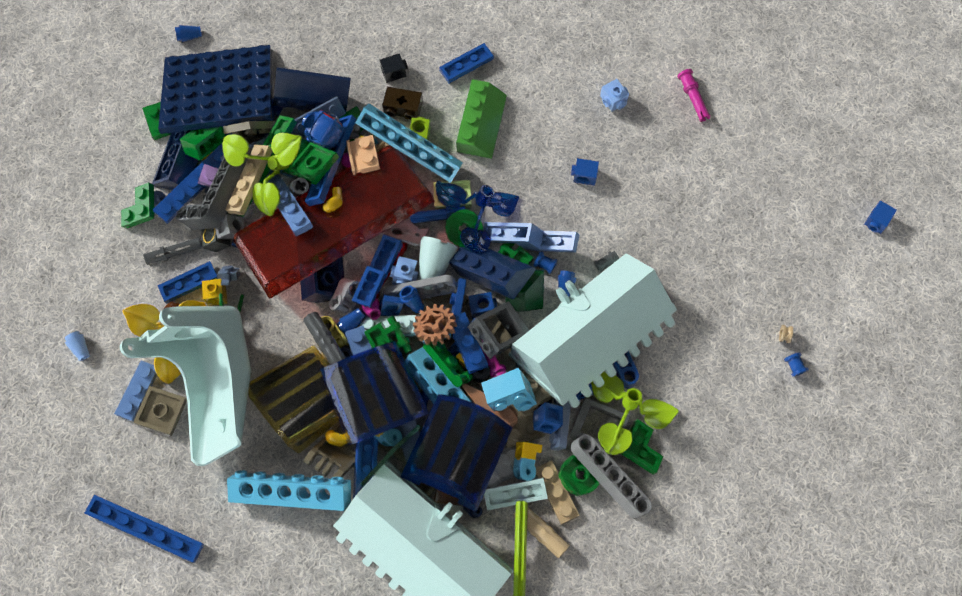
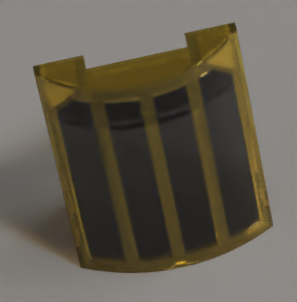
M315 345L249 383L248 396L286 445L298 454L361 403Z

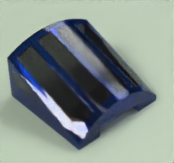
M396 341L371 348L320 369L349 445L430 414Z
M438 394L400 477L417 485H420L421 482L459 499L458 504L477 511L513 428L496 414L475 403L453 396Z

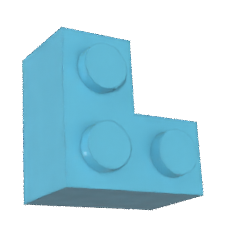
M519 368L481 383L487 404L493 411L504 410L512 404L518 411H526L532 406L537 405L531 384Z

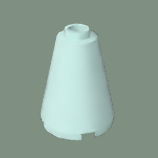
M423 236L420 240L418 280L444 275L450 264L449 261L457 252L458 247L449 242L446 244L439 239ZM431 286L424 287V289L431 290L433 288Z

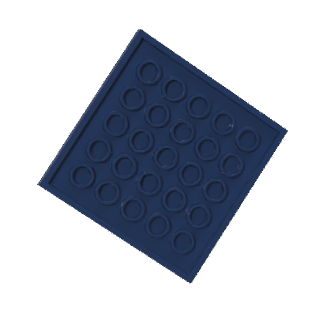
M270 45L165 57L158 126L160 134L222 127L248 121L272 120V51Z

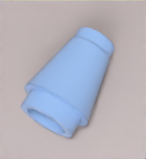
M79 331L72 332L64 338L66 346L79 361L90 357L84 335L80 334Z

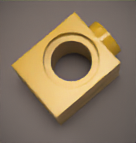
M221 278L202 281L203 300L208 306L219 305L220 293L223 294L224 304H227L226 285L221 286Z

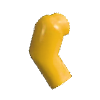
M340 187L332 189V197L323 204L325 212L330 213L341 207L343 200Z
M352 429L343 435L334 432V430H328L325 433L326 441L338 447H342L357 438Z

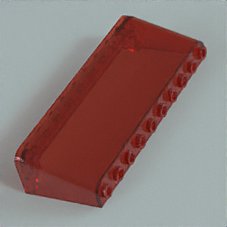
M388 145L377 151L380 170L367 173L359 172L353 175L352 169L349 167L335 175L324 201L326 203L332 197V189L334 187H340L343 203L335 211L325 212L323 209L324 203L308 206L305 203L308 192L295 198L313 228L299 236H295L279 209L274 211L273 216L266 215L234 235L233 241L269 299L435 202L432 193L399 150Z

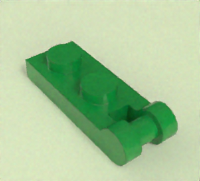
M437 341L436 346H433L432 342L423 346L454 386L460 387L472 381V373L469 374L468 371L462 368L456 357L448 351L445 344Z

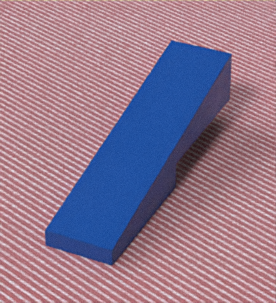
M383 234L370 266H367L352 302L371 308L403 247L401 240Z

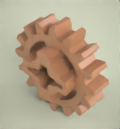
M434 304L431 309L429 306H426L425 312L419 311L421 316H415L417 322L413 323L415 328L413 331L419 341H424L426 345L432 342L433 346H436L437 341L444 344L443 339L450 340L449 334H455L453 327H457L456 318L450 308L445 309L444 305L438 308Z

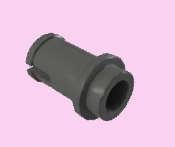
M609 251L608 255L594 261V264L599 272L616 262L619 257L615 251Z

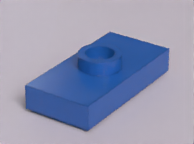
M459 278L456 283L455 293H452L450 297V304H453L451 312L454 316L462 312L466 279Z

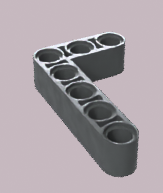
M249 147L248 152L246 153V154H248V155H250V153H251V151H252V149H251L250 147ZM224 157L203 203L183 206L178 211L176 219L192 230L217 228L227 213L225 209L248 158L245 157V161L241 166H232Z

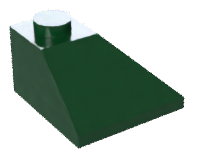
M535 270L514 300L505 296V303L509 301L515 311L518 312L543 309L544 270Z

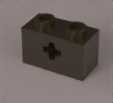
M387 86L382 103L383 112L390 117L401 116L407 120L418 118L423 104L422 92Z

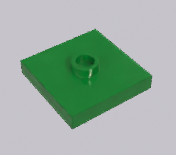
M310 142L287 170L290 174L304 178L308 182L317 185L339 156L336 152Z

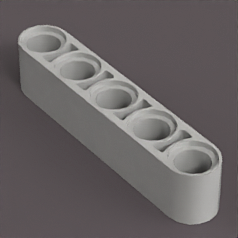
M585 434L572 442V453L629 516L639 518L651 511L652 505L648 497L593 437ZM581 442L585 445L586 449L581 447ZM595 457L599 460V465L595 462ZM609 473L612 474L613 480L610 479ZM623 488L627 491V496L623 493ZM637 503L640 505L641 511L638 510Z

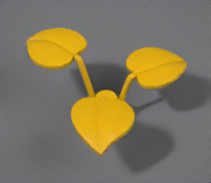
M187 300L179 306H206L205 302ZM136 304L122 310L130 331L136 336L140 337L147 330H156L164 327L161 322H158L160 312L153 305ZM155 357L154 368L158 377L166 384L172 383L181 374L180 370L171 361Z

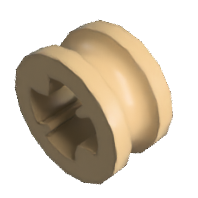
M781 325L779 341L783 342L786 340V343H790L793 336V326L786 327V325Z

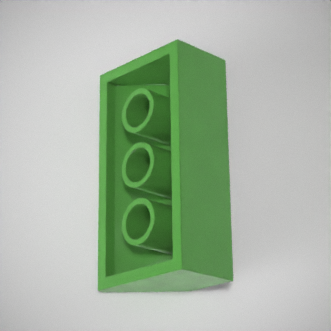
M474 79L471 81L456 141V148L459 153L490 159L493 157L507 95L490 82Z

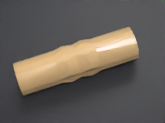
M528 507L527 530L538 542L543 544L559 559L570 545Z

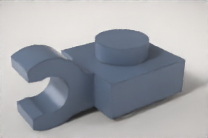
M231 265L222 267L217 273V279H222L221 286L230 285L232 280H237L240 276V267L234 268Z

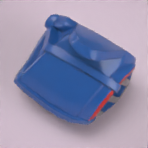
M323 110L306 114L302 120L307 137L306 140L309 143L312 142L331 150L343 134V124L332 113L324 112Z

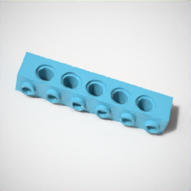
M367 104L363 108L355 122L360 127L450 183L463 164L462 161L371 104Z
M423 347L409 354L403 365L462 440L473 457L476 458L492 448L499 437L496 431L486 422L483 414L472 404L471 399L465 395L460 387L452 384Z
M239 470L227 478L228 502L337 511H344L351 503V480H343V477L328 479L321 475L304 477L303 474L285 476V473L268 475L262 471L247 473L246 470ZM325 489L330 492V495L326 493Z

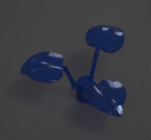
M438 180L436 182V195L439 201L448 208L458 209L461 204L465 205L475 198L476 204L481 207L475 229L470 227L463 229L460 239L465 247L475 253L487 251L491 243L490 235L485 230H478L485 207H492L494 213L507 217L515 211L519 196L495 192L491 186L483 185L479 192L475 191L472 196L466 199L467 195L462 187Z

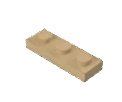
M551 460L536 468V476L538 479L544 478L548 500L560 525L578 517L579 513L568 491L562 485L558 476L559 473Z

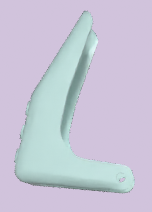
M232 306L166 307L159 314V319L164 327L156 330H147L140 337L126 338L120 344V351L127 358H164L171 361L180 370L184 379L188 402L191 461L197 466H205L238 448L242 443L251 367L241 315L238 309Z

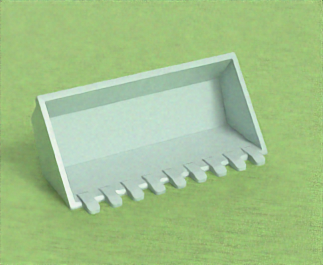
M624 254L582 289L577 290L574 283L568 280L565 286L571 296L568 297L562 288H558L556 293L562 302L558 308L512 344L509 356L562 406L569 402L573 408L578 407L580 402L576 394L581 391L584 397L588 398L591 396L592 391L588 384L593 381L597 387L604 385V380L600 374L605 371L609 377H613L616 374V370L612 364L616 361L620 366L625 367L628 364V360L624 355L627 351L633 357H637L640 354V350L636 345L639 341L645 347H649L652 344L648 336L651 331L656 337H661L664 332L660 324L663 321L667 327L671 328L675 325L671 315L677 309L671 302L655 270L628 254Z
M390 462L385 464L358 492L342 516L333 525L340 532L336 540L341 544L346 539L353 544L349 551L356 555L361 550L366 555L362 560L363 564L367 567L372 562L377 564L379 568L375 574L382 578L387 573L392 578L388 584L389 587L395 590L400 585L406 590L402 596H495L514 572L513 568L458 522V519L463 514L460 510L452 517L448 512L453 504L449 502L442 508Z

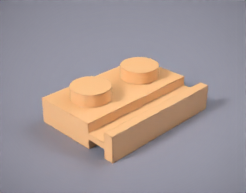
M373 135L356 138L355 141L351 142L349 140L346 141L353 175L359 172L367 173L380 170Z

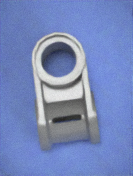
M349 278L341 279L329 302L330 309L340 311L343 316L354 311L356 303L352 302V298L360 282Z

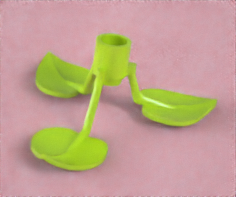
M289 133L276 134L271 143V149L275 156L269 157L246 154L249 150V144L240 135L232 134L225 136L222 142L223 153L230 165L241 166L245 161V157L268 161V167L274 172L265 178L263 183H256L254 185L253 200L261 212L268 216H273L280 201V192L275 184L268 183V181L275 175L280 174V170L287 169L294 162L300 149L302 136Z
M602 372L600 375L604 380V385L601 387H597L593 381L591 382L592 392L598 400L609 403L613 398L616 400L623 398L622 404L626 409L619 426L614 423H606L601 426L598 432L601 446L610 455L621 454L631 445L632 434L629 430L622 428L629 411L635 410L638 405L640 414L645 415L644 420L646 424L655 429L667 427L679 412L677 408L660 400L648 399L643 402L642 393L636 388H630L625 392L623 382L616 375L609 377L606 372Z

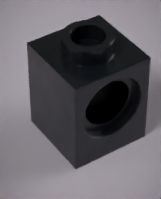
M400 53L379 59L386 83L406 77L408 66L406 60H402Z

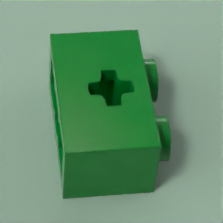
M223 127L190 131L180 138L186 155L201 161L223 142L225 134Z

